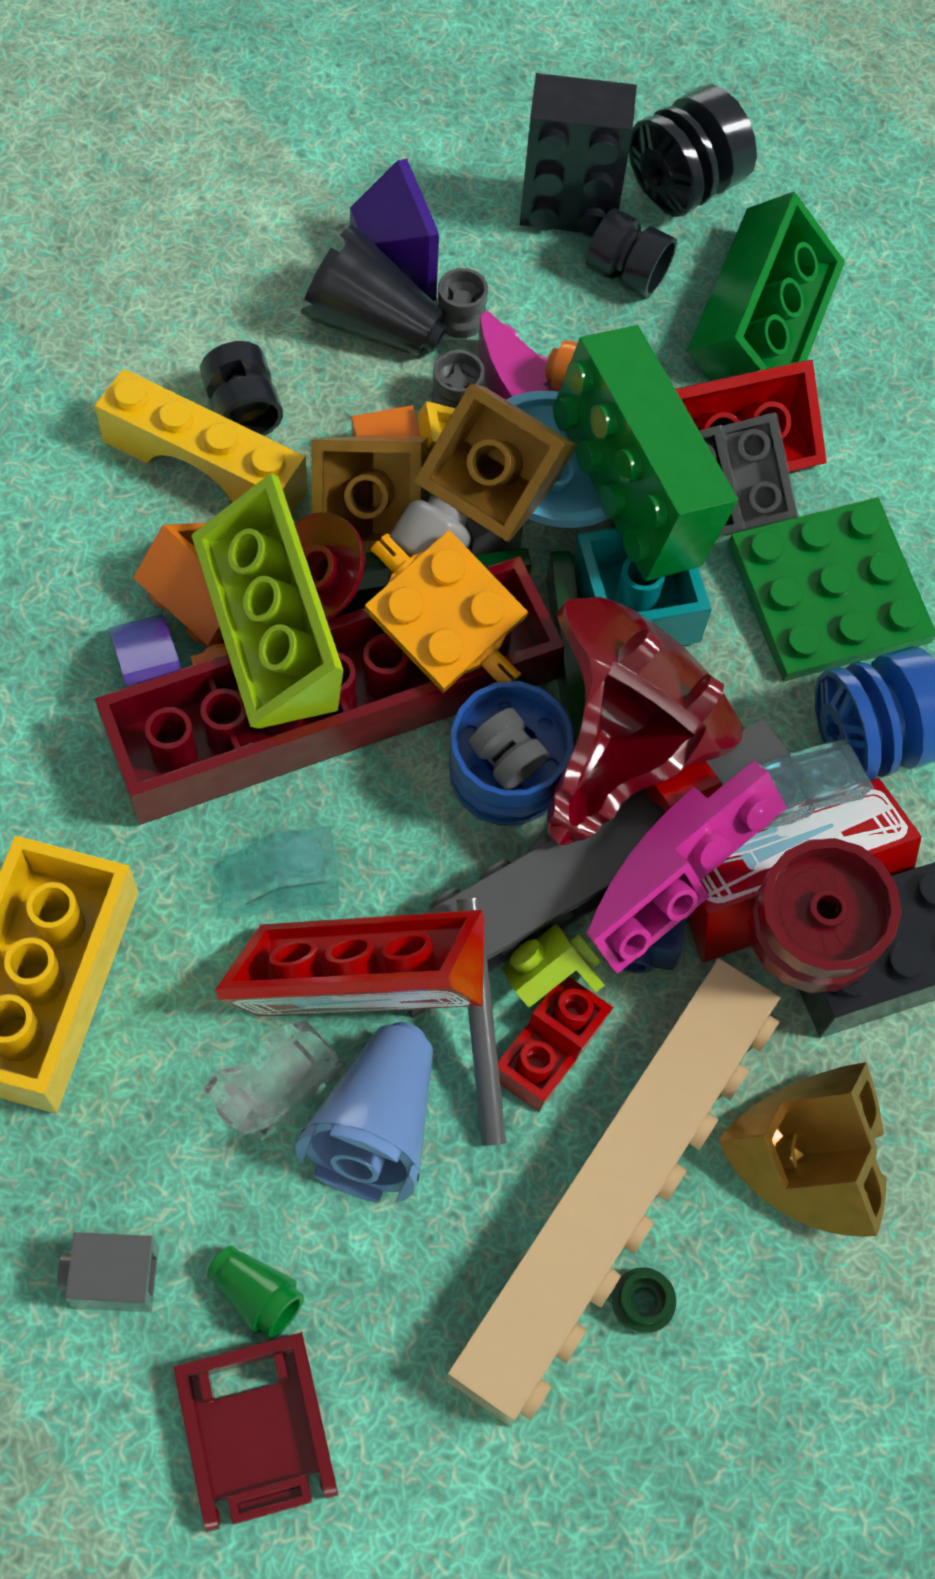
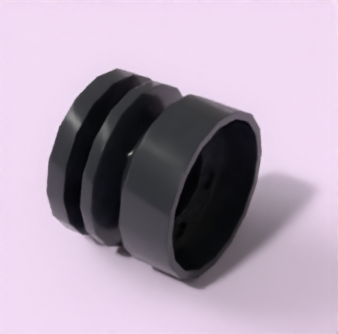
M713 84L703 85L676 99L671 106L661 108L652 116H647L635 124L629 149L630 164L637 183L643 192L664 213L672 217L685 216L697 206L707 203L715 194L724 193L744 181L754 171L757 159L756 137L748 116L739 102L729 92Z

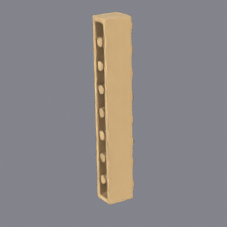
M717 959L448 1372L446 1382L509 1427L512 1426L519 1413L530 1421L532 1420L552 1388L549 1383L542 1379L555 1356L564 1363L568 1362L587 1332V1329L577 1323L590 1301L600 1308L603 1306L621 1277V1274L611 1268L623 1248H626L633 1254L636 1253L655 1223L644 1215L654 1198L658 1195L668 1202L687 1169L677 1163L688 1144L697 1150L701 1149L719 1120L709 1113L720 1094L731 1101L750 1071L740 1064L747 1050L752 1046L761 1052L780 1021L770 1016L781 998L780 996L723 960Z

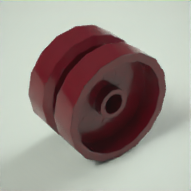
M837 838L807 840L784 852L769 870L763 884L754 896L748 917L751 946L763 967L784 985L809 993L838 991L858 981L896 937L902 913L898 886L884 863L862 846Z

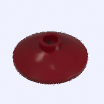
M320 512L308 515L297 521L294 525L326 620H329L339 614L350 603L358 590L364 570V549L361 538L351 523L338 515Z

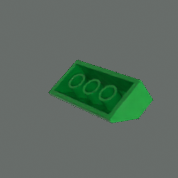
M795 191L748 207L745 211L686 351L710 381L808 359L845 260Z

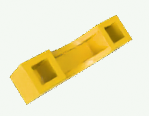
M124 368L94 405L103 442L147 464L156 456H171L183 460L213 479L228 495L232 503L270 473L278 476L291 514L308 492L306 456Z

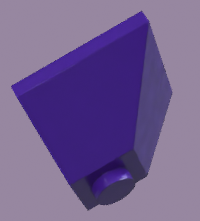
M407 158L397 160L350 207V225L361 230L432 301H435L437 298L439 232Z

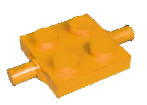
M450 530L442 535L426 551L415 554L412 557H409L390 538L389 534L381 537V543L378 540L372 546L371 552L375 553L393 574L387 586L365 604V611L442 693L451 687L461 676L479 669L481 666L497 682H514L522 675L498 650L505 636L526 618L528 611Z

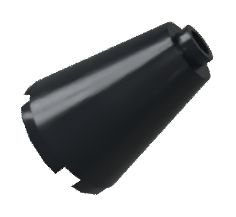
M352 225L345 228L339 236L348 240V242L340 252L332 247L327 252L304 300L312 305L302 308L301 314L311 321L415 356H420L424 349L433 353L447 329V326L441 323L444 312L361 230Z

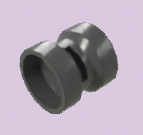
M469 268L450 270L441 277L438 283V307L444 312L441 323L447 326L445 333L449 336L469 338L479 333L480 315L486 312L488 283L475 270Z
M454 350L441 355L435 362L433 370L434 387L432 403L456 408L470 383L483 386L485 376L483 362L476 355L468 351Z
M507 708L488 719L472 734L468 741L469 747L477 757L488 760L494 767L493 777L503 790L513 789L528 780L550 758L549 751L541 741L530 738L524 731L525 721L514 708Z

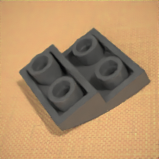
M777 413L700 430L702 437L739 499L720 535L799 517Z

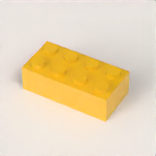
M14 836L0 870V1099L55 1114L58 1113L139 893L129 865Z

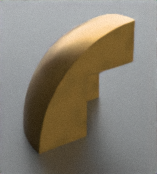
M867 1062L828 1070L800 1080L773 1093L743 1113L719 1139L725 1156L741 1179L759 1197L781 1213L800 1223L829 1233L858 1237L877 1236L884 1212L887 1178L881 1173L876 1160L877 1147L875 1138L881 1137L884 1131L879 1103Z

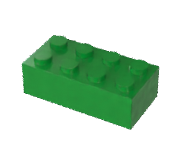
M634 325L579 337L572 359L567 366L566 375L557 399L553 404V416L557 427L565 432L569 440L578 445L575 449L578 466L583 473L589 476L599 495L600 505L604 514L611 518L623 539V546L627 557L636 563L645 581L703 566L739 501L738 497L640 327Z

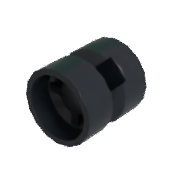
M613 208L605 215L594 233L586 255V267L611 279L621 274L622 286L649 298L664 279L676 252L677 238L653 226H649L641 231V224L638 223L635 217L617 208Z
M249 341L228 342L212 349L203 357L199 366L200 374L207 396L211 400L213 412L263 436L271 433L279 426L283 418V408L276 388L271 381V373L264 352L258 345Z

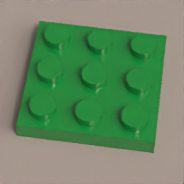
M879 497L731 534L728 542L729 549L783 682L846 666L854 662L869 660L904 648L930 644L934 640L935 628Z

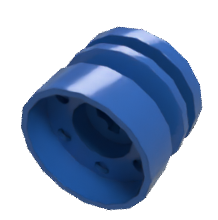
M914 646L879 655L871 662V665L858 661L851 663L845 669L836 667L826 670L818 676L814 692L815 713L819 733L836 771L846 782L856 785L877 776L881 778L890 776L898 771L899 766L911 770L935 763V659L923 648Z
M521 681L496 682L474 692L457 712L451 729L450 785L460 804L476 818L499 826L524 825L544 816L548 812L553 790L574 748L572 723L560 702L544 689ZM507 708H514L525 721L524 731L530 738L541 741L549 751L550 758L528 780L513 789L503 790L493 777L494 767L488 760L478 758L469 747L468 741L472 734L488 719Z

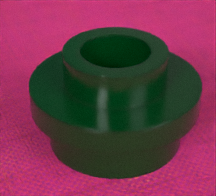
M645 1267L635 1268L621 1276L615 1285L612 1293V1308L616 1318L626 1329L638 1334H652L663 1329L672 1319L676 1310V1294L670 1281L659 1271ZM638 1290L648 1291L655 1301L653 1311L649 1313L637 1311L632 1303L633 1293Z

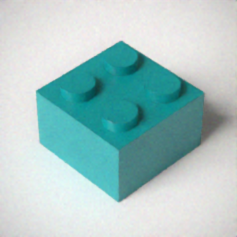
M617 528L577 534L573 562L579 599L602 597L627 606L656 624L682 646L702 641L712 608L698 567L645 581L636 563L627 557L623 546V539Z

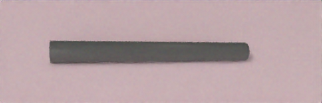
M481 897L456 900L457 911L482 910ZM484 934L483 1006L468 1007L481 1140L482 1145L491 1146L506 1143Z

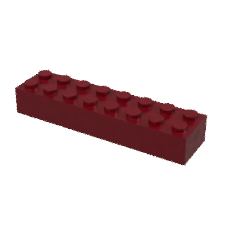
M519 556L486 567L528 611L526 618L505 636L498 650L518 672L522 673L516 681L539 686L559 679L565 645L521 557ZM363 608L327 620L343 667L338 711L259 729L250 727L228 654L94 698L137 821L139 825L456 715L459 708L474 692L497 681L481 666L479 669L461 676L451 687L442 693Z

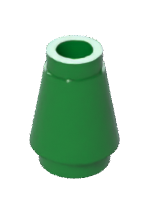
M232 1245L224 1248L208 1268L207 1277L215 1283L216 1287L255 1334L263 1331L270 1338L278 1336L291 1324L303 1305L304 1295L296 1289L297 1282L295 1279L244 1252L238 1251Z

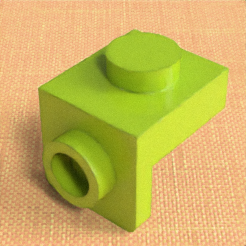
M557 923L537 939L528 940L521 944L511 955L510 961L501 967L516 994L529 1008L576 970L595 993L605 986L594 970V967L602 962L598 955L580 934L570 940Z

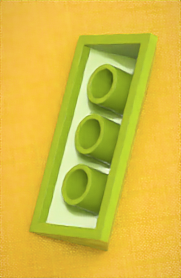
M270 473L191 535L250 727L257 729L338 711L343 667L278 476Z

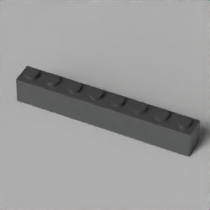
M763 718L747 728L742 726L741 742L727 755L706 761L718 776L722 785H724L754 760L768 771L782 799L792 794L803 772V769ZM645 788L641 789L623 802L615 817L611 821L604 823L591 837L568 845H559L551 840L547 833L529 847L528 854L512 863L508 859H504L493 864L481 874L479 882L462 892L459 888H452L444 892L431 903L430 910L425 913L456 912V900L481 897L482 912L485 919L484 934L488 972H491L508 962L513 952L521 944L528 940L537 939L556 923L563 929L596 910L626 858L666 811L647 799ZM411 1009L408 1012L413 1018L427 1009Z

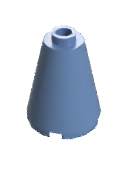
M396 1022L392 1025L379 1027L301 1131L295 1144L296 1157L301 1164L305 1155L316 1163L317 1167L313 1176L324 1184L351 1196L375 1202L380 1201L383 1192H399L395 1202L405 1201L414 1193L420 1173L433 1059V1047L421 1029L406 1022Z

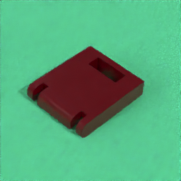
M302 1332L173 1366L206 1533L220 1529V1513L216 1506V1501L223 1499L228 1500L232 1525L313 1503L307 1476L319 1472L320 1487L325 1495V1499L339 1496ZM274 1358L280 1383L216 1400L211 1378L212 1374Z

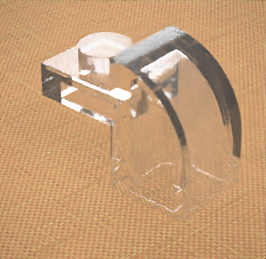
M306 1020L278 1027L248 1063L217 1071L202 1089L216 1103V1111L224 1122L240 1130L243 1135L251 1133L260 1142L278 1132L318 1097L347 1063Z

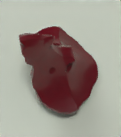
M602 597L567 599L556 614L580 665L585 683V708L580 733L569 760L553 790L547 813L548 836L559 845H568L591 837L604 823L611 821L615 817L621 804L631 795L641 789L670 779L691 765L727 755L736 748L742 738L741 722L723 693L724 684L710 675L680 643L649 619L627 606Z

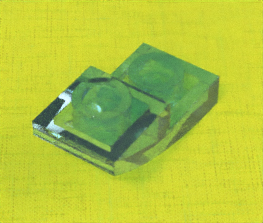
M847 739L801 750L761 765L768 771L787 807L762 830L807 819L817 808L861 800L868 794L873 785Z

